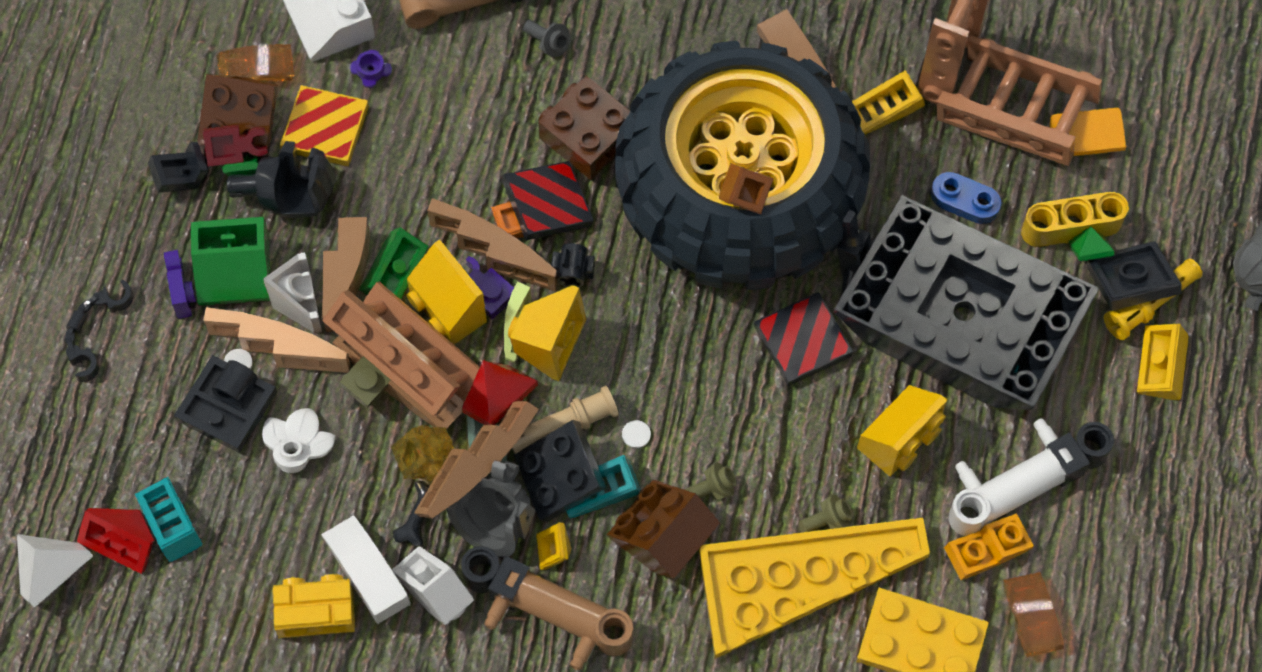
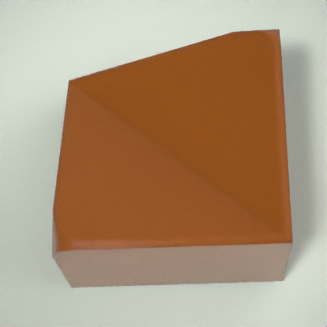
M730 163L719 199L761 214L774 178Z

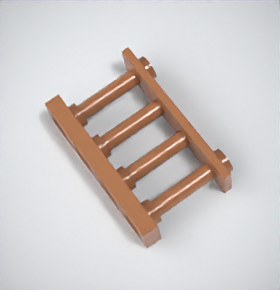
M951 0L947 21L935 18L918 85L919 93L927 101L937 104L942 91L954 93L965 47L968 48V39L970 35L980 38L990 0Z
M970 35L968 39V60L973 62L957 93L941 92L937 100V120L1069 166L1074 156L1075 136L1069 135V132L1085 100L1096 104L1099 103L1102 80L1096 78L1091 73L1078 72L998 45L991 39H980ZM986 66L1006 72L990 105H983L970 100ZM1020 77L1038 83V86L1023 116L1017 117L1003 112V109ZM1051 89L1071 95L1056 128H1049L1036 123Z
M376 282L363 302L349 290L343 291L322 320L433 416L441 413L454 394L465 402L480 368L381 282Z

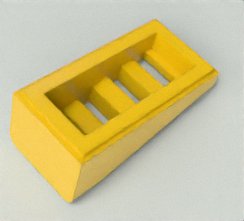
M906 70L852 101L861 118L860 126L865 135L925 106L921 94ZM902 89L908 97L903 102L897 93ZM890 95L896 106L890 108L884 99L885 97ZM878 101L884 113L878 115L872 103ZM863 107L867 109L872 117V120L867 123L859 111Z

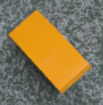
M1014 514L986 524L978 532L950 541L944 549L962 581L1005 563L1031 550L1034 545L1018 515Z

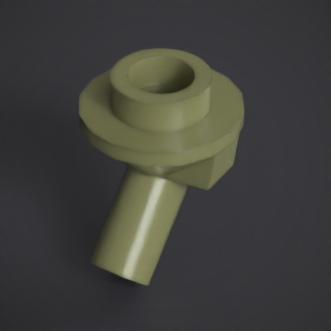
M716 462L704 471L706 480L684 489L696 493L699 498L713 493L716 500L732 497L737 482L734 473L728 466L724 467Z
M833 494L820 503L822 512L798 522L802 533L815 531L829 525L830 529L850 527V520L853 518V514L848 502Z

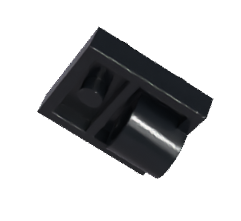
M212 355L174 417L177 422L240 453L275 397L277 389L276 386L258 378L256 373L242 363L234 360L226 362Z
M569 421L514 454L539 521L549 522L606 488L579 421Z

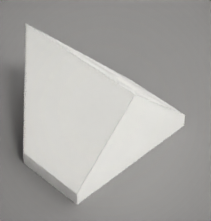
M305 252L299 253L263 278L272 307L314 333L322 332Z
M17 534L20 594L35 608L93 555L89 550L76 542Z

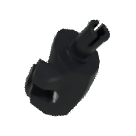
M285 141L278 157L260 159L256 174L229 175L227 190L230 192L229 196L231 198L257 196L263 210L285 218L312 217L320 213L327 204L335 185L336 174L324 151L311 148L308 166H305L297 160L295 142Z

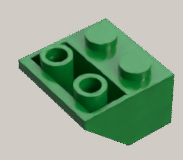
M264 217L191 222V257L198 305L270 301L263 278L270 274V236Z

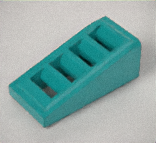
M625 455L598 466L602 478L607 477L612 491L606 493L605 490L597 493L596 498L591 499L590 497L583 501L584 503L567 510L568 518L572 519L639 495L641 487L632 464ZM615 473H622L626 485L619 486Z
M169 477L135 494L149 526L169 562H173L202 546V541ZM169 495L170 498L150 508L149 504ZM175 508V510H173V511L167 513L166 515H164V516H162V517H160V518H158V519L155 518V517H157V516H159V515H161V514H163V513H165V512H167V511H169V510ZM179 521H182V523H180V524H178V525H176V526H174V527L168 529V530L165 531V532H162V530H164V529H166V528H168V527L174 525L175 523H177V522H179Z

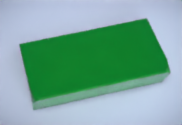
M401 227L392 230L388 234L359 291L368 295L376 282H381L399 299H402L408 288V276L424 257L429 246Z

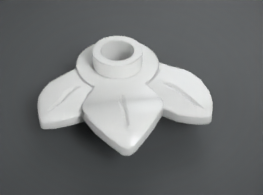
M310 408L296 410L287 418L286 422L270 417L264 423L262 432L264 444L273 450L275 464L287 473L299 472L305 468L310 459L321 458L327 455L333 448L336 436L332 433L319 431L318 416Z

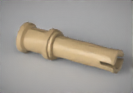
M605 385L601 387L600 392L582 400L575 398L569 403L570 407L529 424L512 447L514 454L571 420L579 421L582 428L587 430L590 428L591 423L610 415L613 418L619 416L617 406L608 387Z

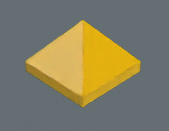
M559 522L537 533L540 570L549 569L569 558L572 548L564 523Z

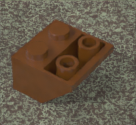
M653 479L650 484L640 491L639 497L628 510L617 518L615 525L606 535L652 572L674 579L720 522L696 493Z

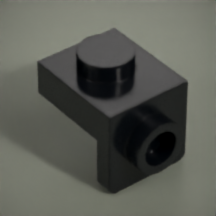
M190 142L183 153L151 155L148 161L158 193L198 189L208 172L207 158L205 154H202L198 142Z

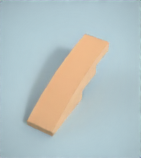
M208 307L205 309L204 323L209 335L238 337L243 350L272 353L277 367L344 373L350 371L351 366L347 352L311 333L279 321L244 312Z

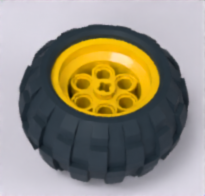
M738 41L713 43L710 52L699 55L696 51L692 53L689 51L677 57L664 68V76H659L656 80L651 78L630 104V112L619 129L615 159L616 186L623 202L624 213L640 239L645 237L651 243V251L666 266L675 272L678 268L680 270L685 268L696 274L695 277L698 283L722 289L723 282L745 283L746 290H758L772 287L775 283V278L784 275L790 277L792 275L796 279L806 274L823 261L824 254L829 250L833 252L838 244L842 242L844 234L843 219L849 210L854 211L856 216H858L865 202L871 167L869 142L864 132H862L860 126L861 118L845 90L840 92L837 87L831 86L832 79L825 69L811 59L807 60L804 58L801 61L788 56L787 48L763 42L761 49L740 48ZM774 155H779L784 160L775 161L771 157ZM730 163L774 178L771 185L773 190L769 191L761 214L719 199ZM703 164L712 165L714 168L711 170H703L699 166Z

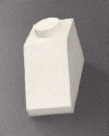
M420 546L392 569L397 579L432 616L445 625L451 620L460 617L466 607L474 601L452 568Z

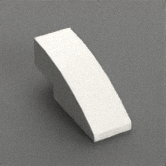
M354 515L321 534L377 624L410 605L409 597Z

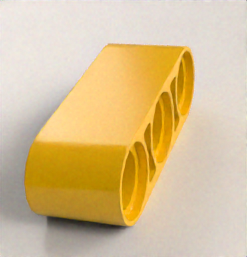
M1104 192L1037 203L1028 209L1021 228V235L1027 244L1034 247L1069 243V240L1089 227L1094 228L1104 237L1111 236L1121 229L1129 210L1128 202L1119 193ZM1103 211L1113 212L1116 217H1108ZM1068 216L1079 218L1081 223L1072 222L1068 219ZM1032 222H1041L1047 228H1038Z

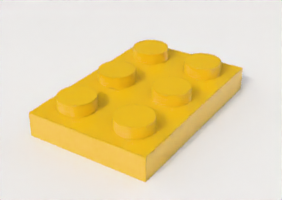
M878 588L856 662L887 672H975L989 622Z

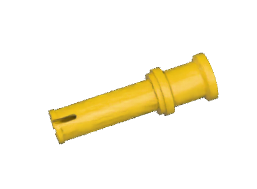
M1190 258L1173 270L1182 284V290L1197 279H1200L1203 275L1198 263ZM1175 296L1116 311L1110 310L1104 314V323L1114 337L1119 340H1125L1130 336L1132 329L1140 323L1146 324L1152 320L1154 311Z

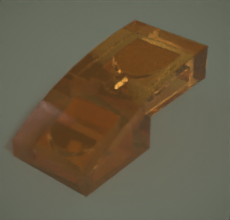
M291 44L255 45L217 53L219 75L246 77L262 81H292L295 75Z
M1037 572L1005 579L1003 590L1014 614L1015 629L1026 656L1031 657L1064 649L1058 620L1041 573Z

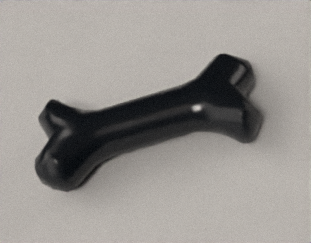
M422 480L414 483L418 492V499L408 520L403 526L393 530V538L397 543L408 541L415 547L423 545L420 527L424 517H419L414 513L430 485Z

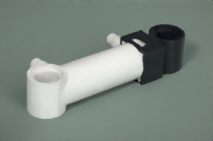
M1039 419L1034 423V427L1038 431V436L1046 446V449L984 484L980 483L966 462H959L955 469L967 489L957 494L949 512L951 528L963 536L978 532L986 524L1060 484L1061 487H1064L1084 476L1087 469L1100 467L1105 462L1114 445L1112 431L1100 422H1089L1079 429L1075 439L1070 432L1058 438L1045 420ZM1092 440L1096 442L1101 450L1089 449L1084 441ZM971 507L978 513V517L968 518L962 514L960 509Z

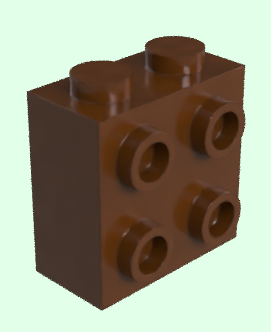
M586 75L578 84H571L565 90L562 99L554 107L549 106L542 112L538 119L539 138L566 161H570L571 165L588 179L592 180L616 157L619 129L626 120L630 110Z

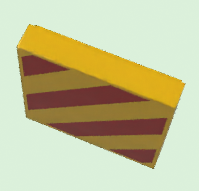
M301 85L282 137L280 148H282L285 141L295 142L297 155L309 157L311 148H316L324 151L330 163L349 167L369 107L368 100Z

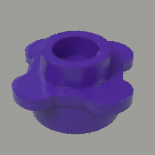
M368 50L361 53L357 60L351 63L350 71L353 75H358L362 79L364 87L373 88L379 79L388 77L391 74L392 67L389 63H384L383 57L378 51ZM374 67V70L369 71L368 68Z

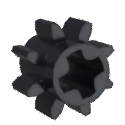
M568 243L562 246L561 253L553 252L551 266L557 270V282L566 287L572 285L581 287L584 285L585 278L593 279L595 257L588 256L589 250L587 247Z

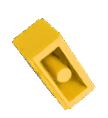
M330 574L322 576L320 582L306 583L305 579L294 577L284 579L282 581L283 585H273L274 628L278 638L355 632L354 592L350 579H344L342 575Z

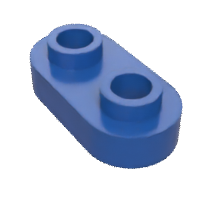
M953 172L942 173L933 182L931 198L941 209L978 224L990 223L997 217L1001 207V199L994 189ZM952 185L956 190L948 191L944 186ZM981 198L986 199L989 204L982 205L977 200Z

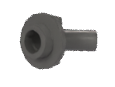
M528 19L522 31L541 41L538 48L551 57H559L564 54L570 44L569 29L561 23H552L546 29Z

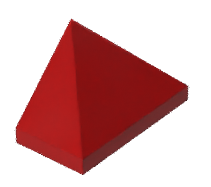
M483 360L462 406V413L483 425H495L506 415L513 401H522L538 386V381L510 365Z
M88 508L83 516L77 542L142 574L146 569L154 539L140 510Z

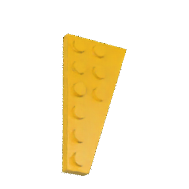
M915 518L702 545L699 548L715 659L927 559L930 551L924 519Z

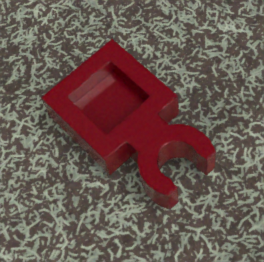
M239 125L203 129L208 166L244 162L243 152L247 151L255 156L267 154V146L258 147L252 142L255 136L265 135V128L253 127L247 134L241 135Z

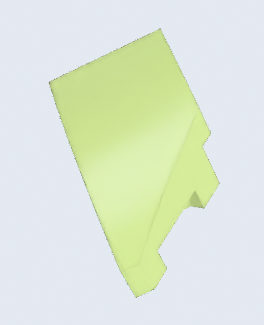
M519 282L516 283L508 302L504 325L505 359L516 363L519 356L514 353L510 338L508 337L509 326L514 317L520 316L523 307L532 302L530 287Z

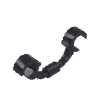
M121 280V284L126 291L123 298L120 300L110 299L106 287H103V291L94 293L92 298L81 303L78 310L73 311L66 328L68 330L65 334V340L68 347L66 354L71 365L74 366L83 360L91 362L87 370L75 374L80 382L94 379L99 372V363L91 348L88 347L85 350H80L77 345H74L75 333H80L87 318L85 313L92 306L107 305L110 312L115 313L116 311L127 309L132 304L133 292L129 284L124 280Z

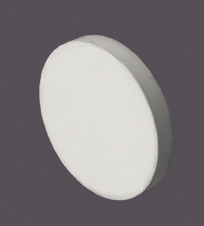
M234 349L224 358L226 362L234 360L250 369L253 365L251 355L243 349Z
M639 420L628 422L622 430L624 443L635 449L647 445L651 437L648 425Z

